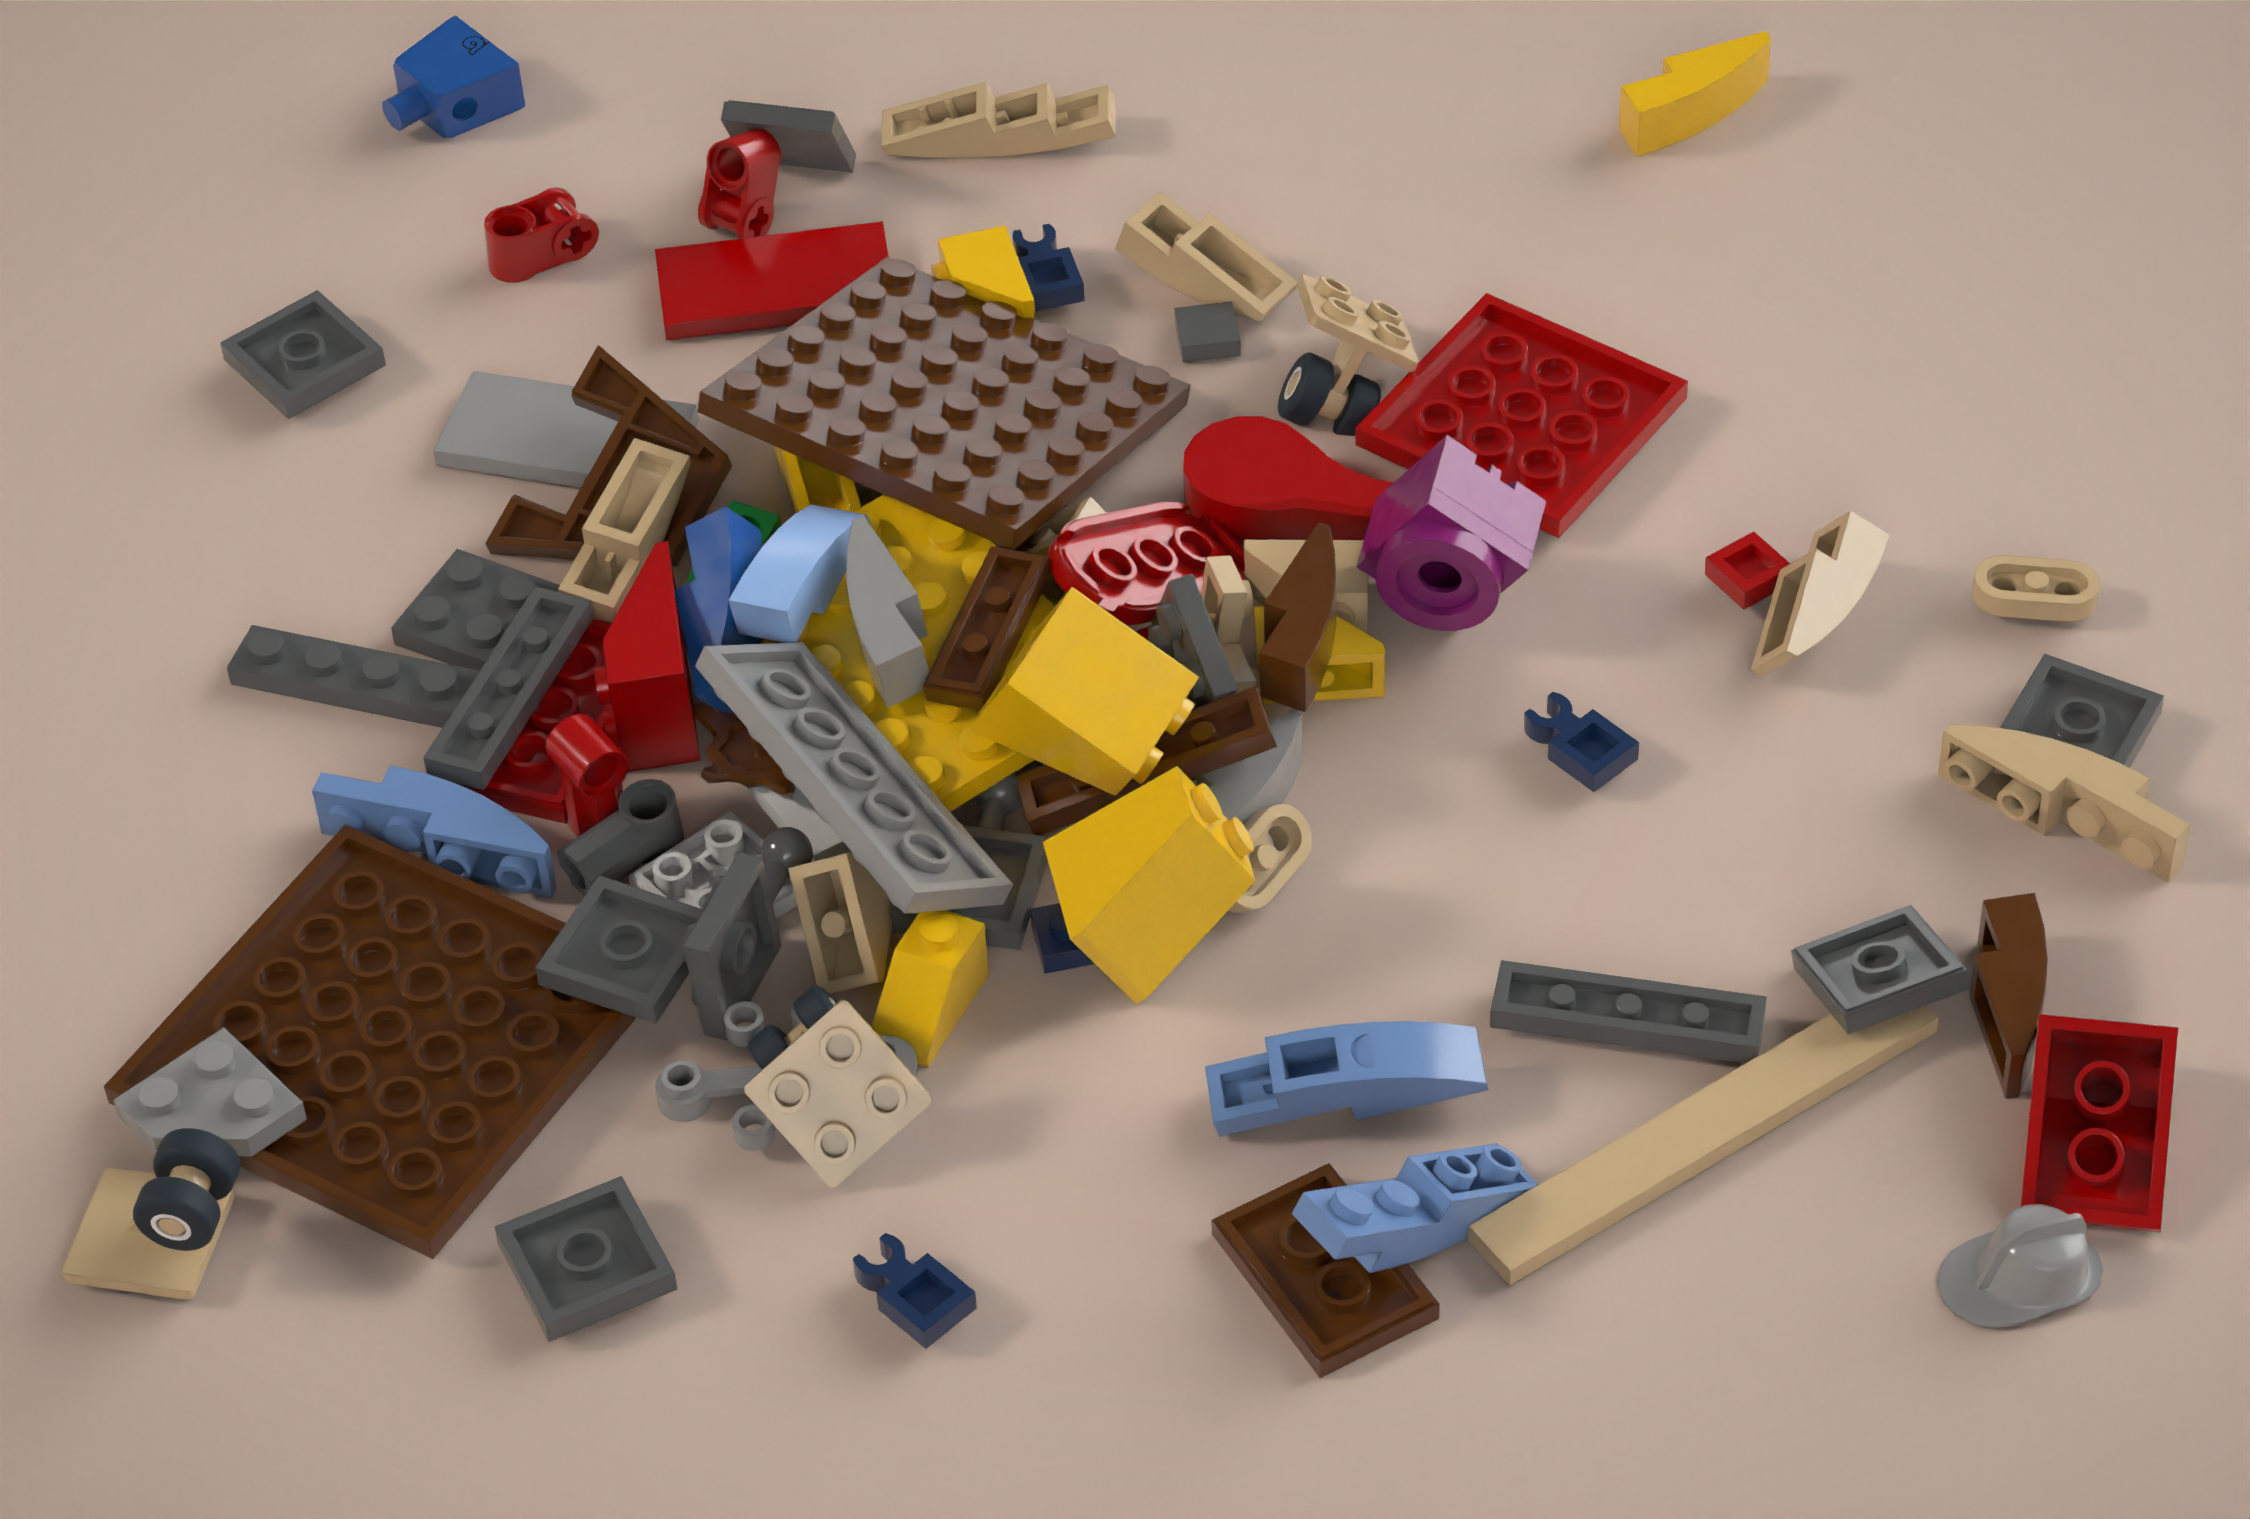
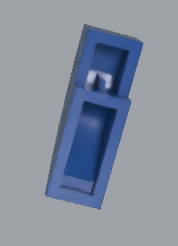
M725 506L685 527L695 580L676 589L675 594L696 697L722 713L735 714L725 702L716 696L714 688L695 667L704 646L761 644L762 638L738 634L728 601L744 572L763 547L761 531L758 527Z

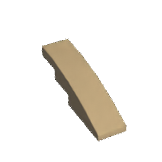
M985 81L882 110L881 148L885 155L940 159L1005 157L1060 150L1116 137V100L1108 84L1055 99L1048 83L995 97L988 82Z

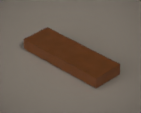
M990 547L924 682L923 690L926 701L977 711L982 709L1000 682L1052 573L1049 566V556Z

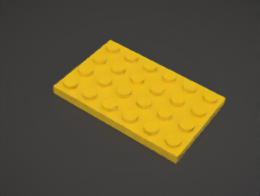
M883 494L856 510L855 513L868 515L871 527L918 594L928 633L927 636L919 639L923 646L930 672L990 547L997 546L988 539ZM846 572L825 614L812 612L797 642L805 644L950 812L1034 761V759L985 738L969 728L980 711L926 701L924 691L887 708L872 681L862 652L851 612ZM1043 594L1039 598L1004 674L1033 631L1055 607ZM764 638L761 640V644L784 643Z

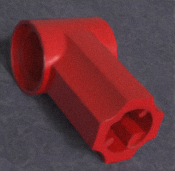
M576 714L567 717L551 731L546 741V752L560 770L569 827L579 837L619 810L618 800L623 792L622 781L628 772L629 761L621 749L593 718L586 714Z

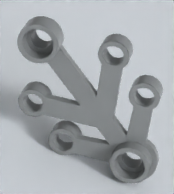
M737 1002L731 1005L724 1013L726 1037L729 1042L739 1047H748L749 1041L767 1026L762 1009L753 1002ZM792 1003L790 1014L792 1028L794 1029L801 1021L796 1015ZM745 1021L753 1023L746 1027L736 1026L737 1024ZM880 1035L879 1037L915 1076L917 1058L913 1047L899 1037ZM688 1060L671 1062L665 1066L656 1080L655 1088L659 1109L665 1117L673 1121L688 1122L695 1120L706 1113L711 1105L712 1097L746 1094L744 1091L746 1084L762 1069L759 1065L703 1071L694 1062ZM755 1104L741 1107L735 1112L732 1119L735 1141L741 1148L757 1151L766 1148L774 1140L777 1128ZM753 1124H759L763 1126L760 1129L753 1131L744 1129L747 1126Z

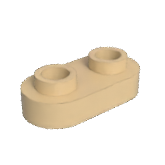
M1997 555L1983 560L1976 567L1972 597L1980 609L1995 616L2073 622L2089 617L2096 610L2100 591V579L2091 567L2074 560Z
M1276 804L1255 812L1245 822L1244 827L1254 845V851L1248 854V858L1256 881L1228 910L1229 912L1241 914L1267 905L1308 857L1312 846L1310 826L1304 815L1295 807L1288 804ZM1268 833L1273 839V845L1269 844Z

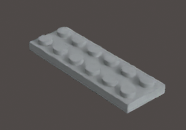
M803 642L704 646L695 667L714 688L716 696L730 707L747 727L750 736L763 746L780 766L784 776L797 786L817 810L818 816L830 825L852 851L854 859L869 871L888 894L889 900L901 909L904 914L1004 904L1013 886L1012 882Z

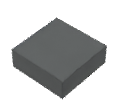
M1232 301L1174 308L1175 327L1183 362L1241 356V342Z

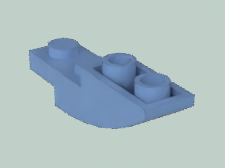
M390 765L382 783L321 772L312 789L322 834L335 836L344 825H347L403 851L427 853L430 863L478 884L505 888L515 893L526 892L547 897H553L557 889L549 845L529 825L509 810L485 796L456 783L423 772Z
M1416 1021L1366 1022L1298 1030L1265 1037L1267 1049L1265 1053L1205 1066L1213 1124L1219 1137L1347 1107L1352 1108L1356 1120H1361L1488 1091L1476 1027L1448 1023Z
M1495 1143L1408 1156L1396 1178L1303 1192L1292 1215L1335 1260L1355 1257L1369 1273L1425 1258L1467 1239L1469 1225L1538 1184L1521 1168L1522 1164L1514 1153Z

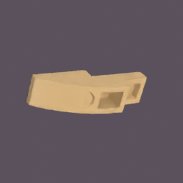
M1950 724L1943 731L1938 775L1948 780L1956 788L1969 792L1999 809L2010 819L2021 822L2044 836L2060 821L2071 827L2079 835L2094 840L2124 857L2132 865L2145 869L2168 883L2183 869L2191 824L2147 800L2149 777L2087 749L2031 733L1989 726Z

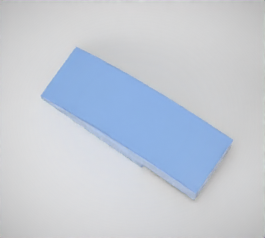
M811 504L797 512L780 526L757 553L728 600L738 634L784 643H797L812 612L825 614L846 572L847 546L852 520L864 515L870 524L868 515Z

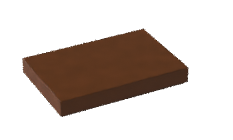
M1330 1163L1211 1220L1213 1237L1319 1378L1438 1320L1440 1313L1439 1302L1408 1263L1369 1273L1355 1257L1335 1260L1292 1215L1303 1192L1346 1186Z

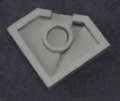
M225 1028L211 1035L113 1100L118 1117L155 1154L162 1139L169 1132L181 1128H195L219 1136L234 1148L238 1156H253L307 1120L303 1102Z

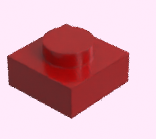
M1753 531L1707 556L1705 559V576L1745 610L1774 593L1780 570L1790 563Z

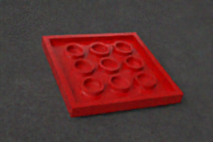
M1486 293L1423 357L1414 371L1409 372L1355 428V445L1406 469H1410L1448 435L1477 454L1475 464L1484 470H1487L1491 465L1501 470L1500 480L1505 484L1517 481L1546 500L1539 530L1560 538L1687 399L1688 381Z

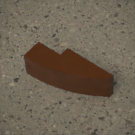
M1320 522L1313 529L1264 602L1265 644L1259 652L1261 697L1305 713L1322 684L1332 655L1336 631L1335 549L1330 526Z
M2035 893L1983 900L1977 943L1981 953H1975L1969 997L2005 1099L2019 1097L2030 1072L2036 1049L2039 1014L2043 1013L2048 955L2045 927Z

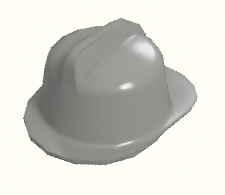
M2042 1204L2025 1205L2008 1213L1995 1231L1973 1238L1953 1249L1941 1264L1937 1285L1943 1303L1956 1317L1975 1326L1999 1329L2020 1325L2089 1300L2101 1285L2103 1267L2097 1251L2086 1240V1223L2081 1214L2074 1213L2068 1215L2058 1208Z

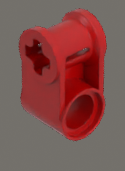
M754 128L716 142L710 147L706 157L707 167L703 193L698 206V220L702 226L708 229L721 227L737 234L738 239L767 235L774 217L773 202L778 170L781 164V150L771 133L765 129Z
M558 187L546 189L536 196L515 204L496 208L484 220L489 271L493 277L504 282L517 283L525 281L540 272L566 262L579 260L595 247L599 237V229L596 222L588 215L580 214L576 210V203L572 195L565 189ZM557 203L562 209L558 210L554 204ZM568 239L572 245H568L564 240Z

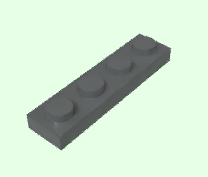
M537 586L534 587L424 755L423 759L427 774L481 790L486 788L594 619L590 600Z
M251 625L227 666L231 685L443 728L479 673V670Z
M1501 960L1490 1010V1028L1747 1063L1759 1056L1767 996Z

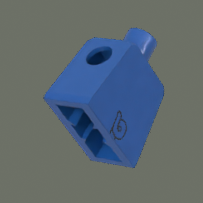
M456 15L445 21L396 58L393 68L398 93L382 102L384 115L394 129L401 131L421 120L443 138H453L526 107L519 63Z

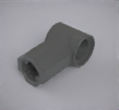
M656 779L639 780L629 785L621 793L618 800L619 810L557 851L560 866L568 875L572 885L585 896L598 876L616 881L639 864L651 862L684 841V832L675 792L670 785Z

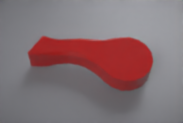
M1236 416L1214 422L1194 435L1184 451V504L1190 506L1188 509L1189 514L1198 519L1204 513L1209 517L1215 518L1238 541L1268 539L1307 540L1318 522L1330 526L1333 540H1364L1376 498L1394 483L1374 479L1349 469L1327 456L1319 447L1288 424L1263 416Z

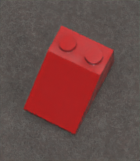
M668 541L655 543L603 638L606 665L594 667L599 704L612 703L613 710L603 711L605 732L618 747H621V751L626 755L629 761L628 772L701 761L696 719L693 717L692 712L694 703L688 655L675 594L677 588Z
M2039 1014L2021 1207L2042 1204L2058 1208L2068 1215L2074 1213L2081 1214L2086 1225L2161 1233L2178 1027Z

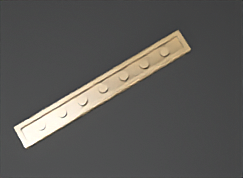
M1926 1005L1848 1035L1832 1014H1829L1468 1226V1241L1509 1285H1512L1937 1033L1939 1017Z

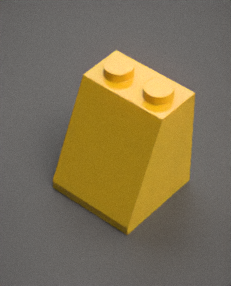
M1071 587L1033 631L969 728L985 738L1116 796L1131 779L1142 784L1153 771L1163 755V752L1156 748L1155 745L1164 731L1173 736L1192 711L1195 704L1186 697L1199 677Z
M1178 766L1043 841L1070 940L1135 1004L1148 998L1256 881L1248 858V854L1254 851V845L1244 825L1237 817L1228 820L1222 814L1220 805L1210 788L1205 783L1196 786Z

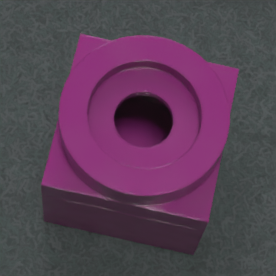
M1448 435L1376 498L1356 567L1376 580L1378 592L1384 602L1402 618L1425 628L1456 632L1457 630L1474 627L1485 621L1494 612L1500 594L1529 570L1546 500L1517 481L1505 484L1500 480L1501 470L1493 465L1484 470L1475 464L1477 454Z

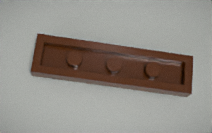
M1257 686L1193 709L1173 736L1164 731L1155 745L1156 748L1163 752V755L1153 771L1142 784L1131 779L1116 796L1048 765L1016 776L1026 819L1033 834L1041 836L1081 821L1176 766L1189 779H1193L1276 748L1275 737Z

